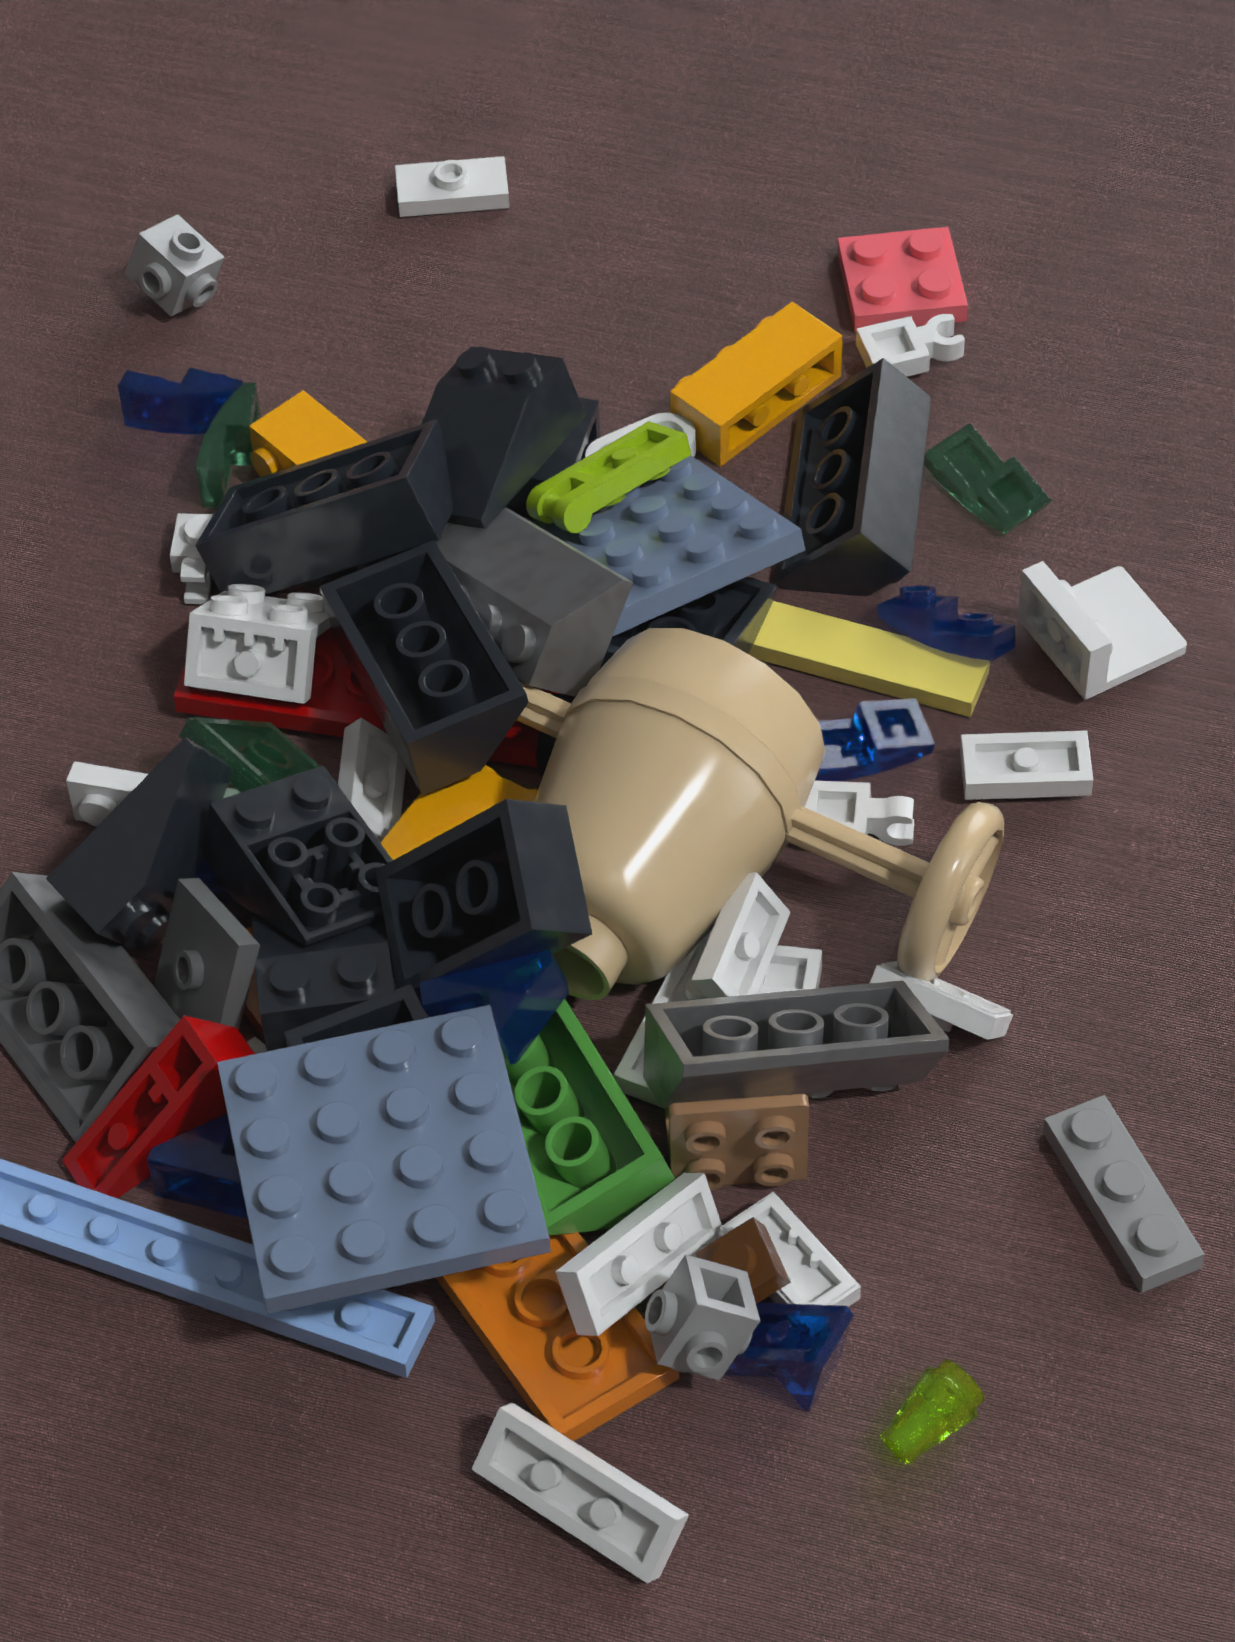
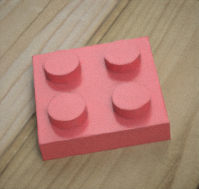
M949 227L838 238L837 255L854 333H856L857 328L909 316L912 317L916 326H924L932 317L940 314H953L955 322L967 321L968 303Z

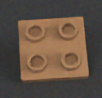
M793 1094L673 1103L665 1108L669 1169L675 1179L683 1173H705L710 1191L724 1185L759 1183L764 1186H780L791 1180L807 1179L809 1103L807 1095Z

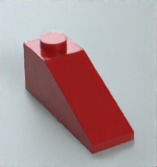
M184 1015L62 1159L63 1163L79 1186L117 1199L229 1122L217 1062L254 1055L255 1053L236 1027Z

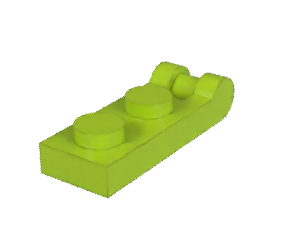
M648 421L536 486L528 495L526 502L527 511L533 519L549 524L555 523L558 528L570 533L582 532L589 525L592 513L602 507L621 502L629 491L648 480H655L665 476L670 471V467L692 455L687 434Z

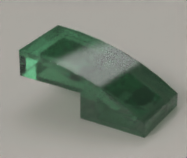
M243 383L221 407L205 434L195 466L202 508H218L229 489L233 465H252L250 455L253 449L249 425L261 418L256 383Z
M971 423L929 449L924 455L923 465L952 496L978 518L1005 535L1049 506L1052 501L1015 456L1003 462Z

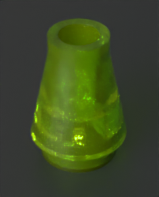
M944 1359L936 1368L932 1366L925 1368L891 1423L880 1433V1438L898 1459L907 1465H911L920 1455L978 1418L976 1409L985 1401V1395L978 1384L960 1366L949 1359Z

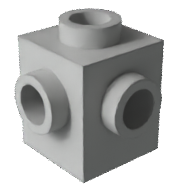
M177 214L138 234L125 274L170 316H173L192 305L194 307L204 305L214 295L218 287L216 278L225 257Z
M686 1254L662 1290L659 1289L653 1293L645 1313V1326L650 1331L657 1364L670 1367L678 1372H690L716 1380L722 1378L737 1355L744 1353L751 1341L753 1331L760 1322L747 1271Z

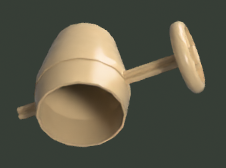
M649 628L628 639L591 678L587 686L580 689L572 703L520 682L527 694L529 703L516 721L557 738L534 802L567 806L592 929V935L541 959L560 991L581 999L599 1000L608 995L614 983L642 985L666 976L713 929L722 907L749 873L757 872L762 877L769 870L773 861L780 858L788 842L914 898L898 946L897 963L899 970L908 976L930 982L938 978L948 966L979 909L999 857L1004 838V817L999 808L993 804L978 802L967 806L953 821L930 863L805 808L804 806L825 754L820 723L800 694L765 663L726 641L688 629Z

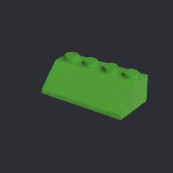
M541 960L497 981L444 1013L449 1014L487 1005L491 1007L548 1235L611 1229L675 1180L662 1154Z

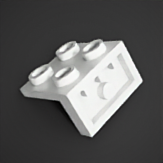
M1043 561L1022 570L1018 620L1084 700L1185 654L1186 640L1123 567H1114L1072 587L1065 580H1059Z
M250 584L229 585L228 591L212 596L209 601L190 612L184 686L302 704L306 703L311 699L316 638L331 627L323 597L311 593H290L287 595V599L265 596V589L260 586Z

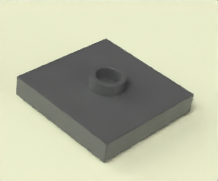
M199 878L178 879L154 987L179 1019L185 1015L233 1026L240 1030L260 944Z

